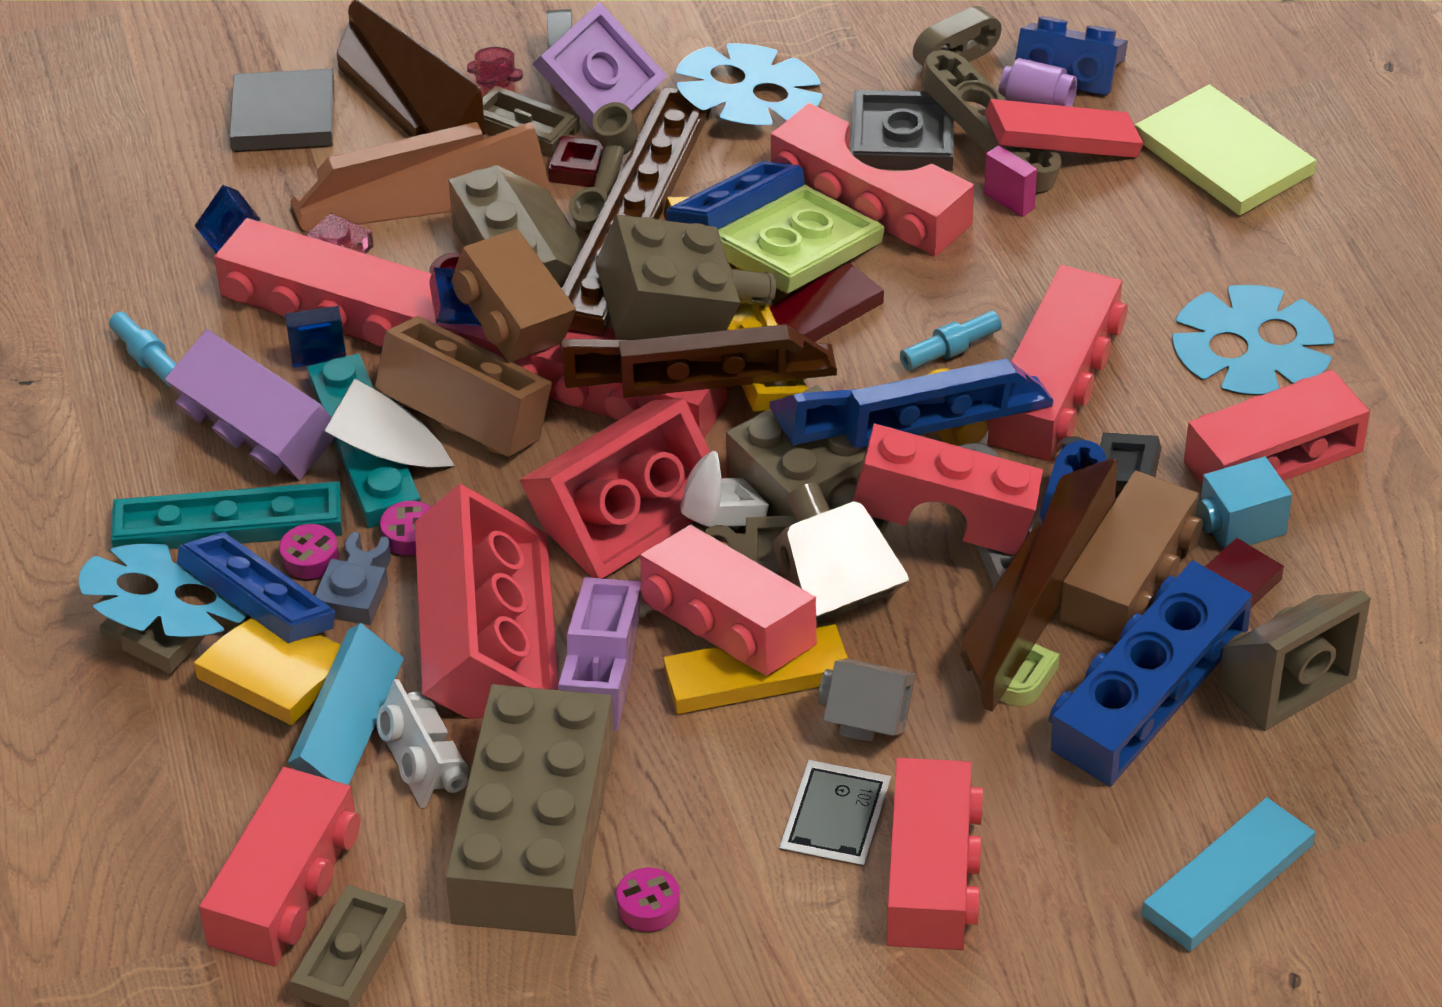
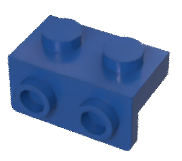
M1044 16L1038 18V23L1032 22L1020 29L1015 61L1018 58L1065 68L1067 74L1077 77V90L1107 95L1111 92L1116 65L1125 60L1128 40L1115 38L1116 30L1089 25L1086 28V32L1067 29L1068 21Z

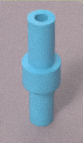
M991 310L962 324L953 321L935 329L933 337L900 351L901 363L906 370L910 371L941 356L946 360L966 352L969 349L970 343L1001 330V320L997 313Z
M125 312L115 313L109 320V327L127 344V353L142 368H150L167 386L171 387L165 381V378L177 364L166 354L165 344L152 331L142 330Z

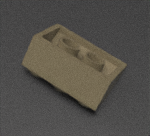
M499 165L475 170L471 173L448 179L453 228L464 246L518 228L559 286L563 287L584 245L549 190Z

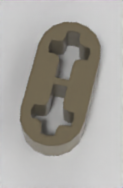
M970 7L925 29L918 36L914 44L913 57L924 67L926 58L930 53L937 50H947L961 55L970 62L985 55L997 44L1002 31L1001 23L983 7Z

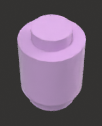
M1018 58L1013 67L1006 66L1004 68L999 84V93L1005 96V99L1008 101L1072 107L1077 90V77L1067 74L1065 68Z

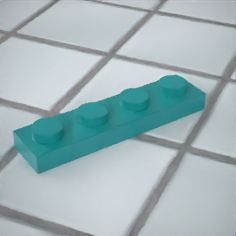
M359 353L307 366L309 384L316 401L324 407L331 417H333L354 379L374 389ZM336 437L333 439L334 446L368 528L380 526L383 513L396 503L403 501L421 502L420 495L406 464L374 456Z

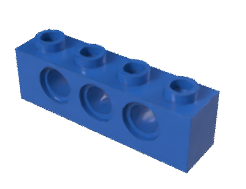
M1194 560L1186 566L1177 578L1173 575L1166 578L1158 589L1154 603L1143 615L1139 613L1133 615L1123 628L1119 642L1108 654L1105 652L1099 653L1089 665L1084 681L1073 693L1069 691L1064 692L1053 705L1049 715V722L1052 723L1051 751L1111 787L1221 662L1223 646L1237 634L1248 631L1253 594Z

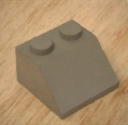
M1363 591L1315 595L1295 607L1282 609L1272 620L1248 633L1242 632L1237 634L1223 646L1218 687L1266 731L1354 681L1357 678L1371 598Z

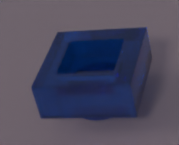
M222 185L194 226L217 254L246 218L256 221L261 219L238 190Z
M434 267L429 285L436 323L482 326L469 305L461 302L454 291L451 280L455 269Z
M339 306L285 314L293 368L314 365L346 356Z

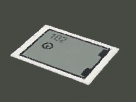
M808 760L779 848L864 865L891 776Z

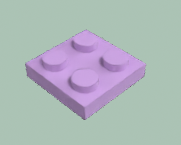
M601 2L594 6L532 64L594 132L592 119L600 107L608 103L619 102L627 105L632 111L667 77L665 72Z

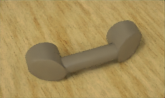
M612 102L603 105L595 112L592 119L593 128L604 149L594 187L578 191L569 203V212L574 223L583 230H592L617 180L623 155L632 150L637 140L638 131L635 119L630 108L623 103Z

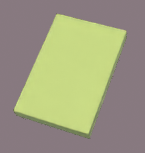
M1210 84L1135 124V128L1146 148L1239 216L1315 174V158Z
M803 185L718 229L729 263L744 271L773 273L776 279V288L788 294L882 243L885 226L819 191Z

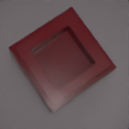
M561 136L548 167L549 182L594 187L604 150L600 141Z

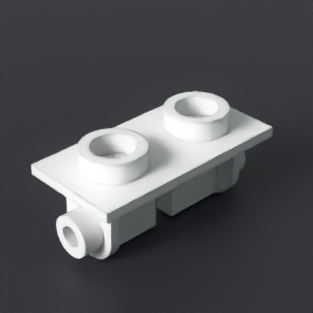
M394 679L384 705L379 708L376 723L379 736L383 741H386L394 756L403 781L409 785L420 808H426L433 790L446 789L447 792L455 793L465 788L468 784L469 767L466 761L463 760L454 742L445 741L448 731L436 711L432 699L422 695L420 692L407 694L400 680Z

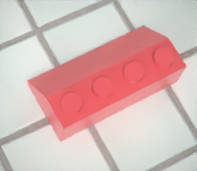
M459 483L415 521L422 695L432 699L438 705L445 706L468 719L484 717L491 684L558 690L559 676L547 533Z

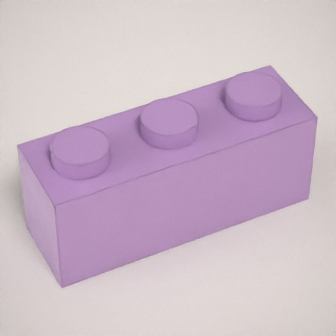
M208 329L203 332L165 378V381L179 395V398L174 403L180 410L199 424L207 417L215 423L212 430L232 447L238 449L242 443L251 447L253 450L249 453L250 456L274 475L282 468L300 481L335 438L333 435L325 432L332 417L320 403Z

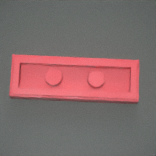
M990 99L985 111L987 120L1000 146L1133 158L1138 157L1144 144L1128 112Z

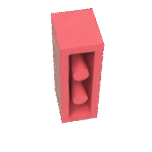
M1332 369L1189 421L1184 463L1202 484L1204 474L1266 456L1281 479L1285 481L1362 452L1364 450L1370 411Z
M690 525L640 554L642 602L765 676L771 674L817 645L816 596L696 527Z
M897 758L888 896L887 946L964 950L965 924L978 925L979 886H967V874H980L981 836H969V824L981 825L983 787H971L972 761Z
M283 766L199 906L207 946L277 966L289 944L295 945L300 939L306 923V913L316 896L322 897L327 892L333 877L334 864L342 850H349L356 841L360 828V816L355 813L350 785Z

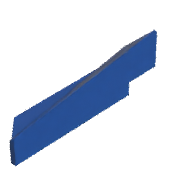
M1006 358L862 389L794 394L771 401L769 407L792 446L845 434L853 448L856 449L868 445L874 423L921 435L1053 406V398L1037 376H1030Z

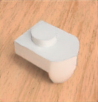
M711 451L702 457L690 472L680 505L681 514L697 523L709 527L723 525L732 530H737L740 526H746V517H766L769 504L744 478H721L719 457L716 451Z

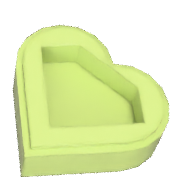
M1035 644L1000 700L1007 705L1015 707L1033 703L1058 670L1060 654Z

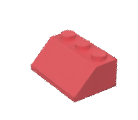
M685 398L652 400L519 480L544 531L592 578L603 579L640 556L643 552L695 522L681 514L680 505L690 472L698 461L710 453Z

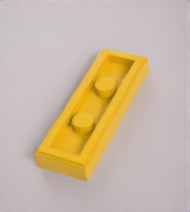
M836 624L816 628L817 645L767 676L742 661L735 659L732 655L718 647L663 657L664 674L676 714L820 687L824 671L826 669L833 670L836 660L848 658Z

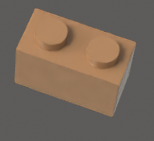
M518 228L462 248L451 280L454 291L459 300L469 306L481 323L486 338L498 347L508 363L559 345L561 340L565 339L576 308Z

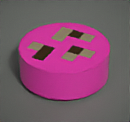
M403 501L392 505L383 513L380 520L381 534L383 537L389 538L390 551L405 556L416 555L415 521L431 508L429 505L419 501Z
M305 524L289 530L280 541L279 548L283 568L288 574L299 579L323 577L330 560H339L336 536L330 529L322 525Z
M640 868L625 875L618 884L616 890L617 911L621 920L627 926L635 930L651 932L669 926L677 918L680 911V890L677 881L668 872L658 868Z

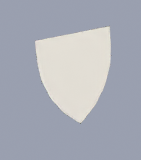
M356 379L352 382L325 429V432L358 449L401 464L422 467L455 466L439 440L420 420L400 404Z

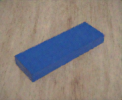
M761 161L669 207L666 210L667 221L689 224L699 223L720 229L805 185L803 167Z
M222 532L179 545L177 564L285 642L291 643L333 629L335 610L227 533Z

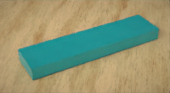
M340 481L113 499L112 547L131 544H165L169 549H179V545L222 532L227 533L241 544L279 541L289 530L305 524L322 525L330 529L335 536H341L343 531Z

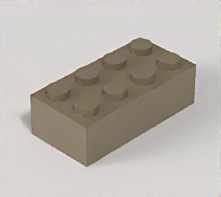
M491 684L445 877L451 924L571 936L577 935L615 746L612 695Z

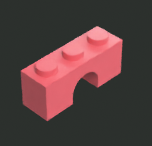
M874 423L859 470L852 502H860L871 517L904 526L907 525L911 511L919 504L931 501L947 503L961 511L966 518L963 542L1016 556L1025 541L1036 511L1043 469Z

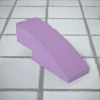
M584 577L567 632V657L558 683V690L612 695L614 731H618L635 648L642 596L641 581Z

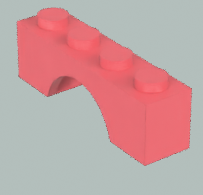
M811 103L805 105L771 133V162L803 167L805 185L885 226V232L934 257L973 224V183L934 164L908 171H887L866 165L855 158L849 151V122Z

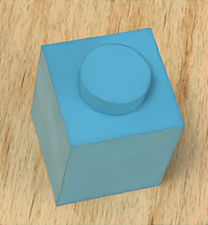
M1266 456L1204 474L1201 500H1198L1197 517L1203 520L1202 529L1206 533H1212L1222 550L1236 538L1249 545L1287 534L1292 493Z

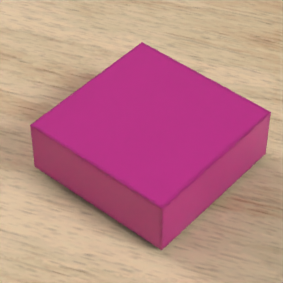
M999 145L986 153L984 194L1022 217L1035 209L1037 168Z

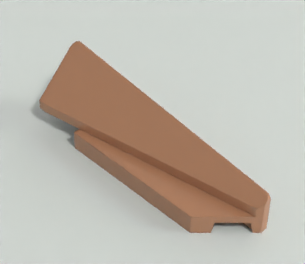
M473 122L330 156L317 169L318 181L304 196H294L290 203L301 231L308 232L452 212L448 179L499 165L549 190L550 193L551 189L536 130L532 122L483 139V133L478 123Z

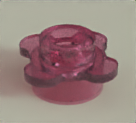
M483 48L475 53V61L467 64V72L476 76V84L488 89H492L495 85L505 88L510 82H517L523 78V71L515 68L514 53L507 48Z

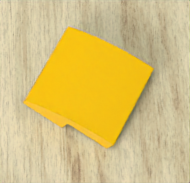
M251 618L235 627L214 643L194 662L197 679L292 726L316 701L341 644L320 634L287 643L258 621Z

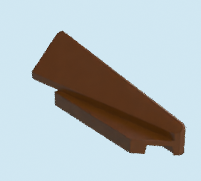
M787 324L639 340L564 339L560 342L565 388L621 383L624 398L837 375L832 345L815 343Z
M1110 458L1061 477L1043 523H1036L961 639L960 656L967 671L972 670L979 685L981 702L984 709L993 712L1059 607L1062 599L1064 579L1114 504L1117 459Z

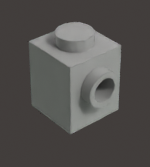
M848 658L836 660L833 670L826 669L824 671L819 688L818 703L826 706L823 721L840 724L839 735L865 741H874L875 732L892 736L904 733L916 673Z

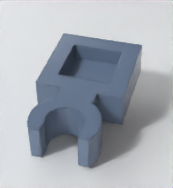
M352 532L345 542L347 561L330 560L315 596L336 611L335 619L371 625L388 585L386 568L391 561L389 538L382 536L375 549L363 551L360 533Z

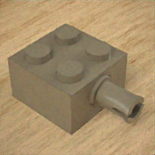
M616 214L595 261L615 337L618 339L639 340L726 331L740 303L760 305L761 307L768 308L771 306V300H774L776 293V279L773 273L731 269L718 228L699 223L689 224L657 220L650 217Z
M815 385L802 393L822 392L824 390ZM771 409L726 431L727 478H744L769 504L766 517L793 516L785 495L811 482H818L829 509L833 510L852 502L859 470L867 446L854 449L845 434L792 446ZM871 517L882 533L889 521Z

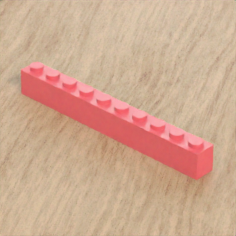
M249 218L244 220L214 256L220 294L222 297L236 302L245 303L284 317H290L329 331L351 336L377 346H383L387 330L416 316H420L506 359L498 347L486 338L481 323L469 306L459 300L451 279ZM607 327L604 336L568 330L565 339L627 340L616 338L614 329ZM560 344L513 361V363L552 382L549 399L616 420L622 419L652 400L685 398L703 438L706 437L728 403L727 387L626 398L623 397L621 383L565 388Z

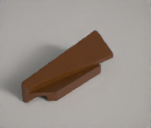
M359 0L352 1L348 10L349 22L337 50L339 69L410 137L473 122L478 123L483 135H485L483 101L480 87Z

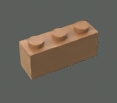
M416 316L385 332L375 389L395 399V402L404 408L417 410L439 421L443 428L453 432H460L482 443L488 451L509 457L540 440L552 382L513 362L508 363L506 359L420 316Z
M1135 470L1063 581L1060 622L1118 643L1122 630L1129 619L1136 613L1143 615L1154 603L1155 595L1166 578L1171 575L1176 577L1182 552L1184 550L1191 552L1196 546L1203 527V520L1196 517L1199 493Z

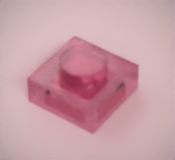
M333 213L328 214L305 235L365 254L374 247L371 230Z

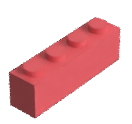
M1060 264L1012 359V362L1027 374L1039 378L1053 398V406L989 420L987 445L1051 461L1062 438L1072 436L1077 420L1076 408L1078 404L1087 405L1094 385L1093 373L1095 369L1103 370L1105 368L1111 349L1110 337L1112 334L1119 336L1126 321L1128 305L1121 303V279Z

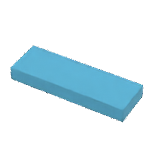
M362 623L355 625L347 631L288 760V764L295 770L349 785L377 722L379 708L384 705L392 682L396 678L404 660L403 656Z
M1266 797L1143 902L1142 916L1191 952L1310 849L1314 843L1315 831Z

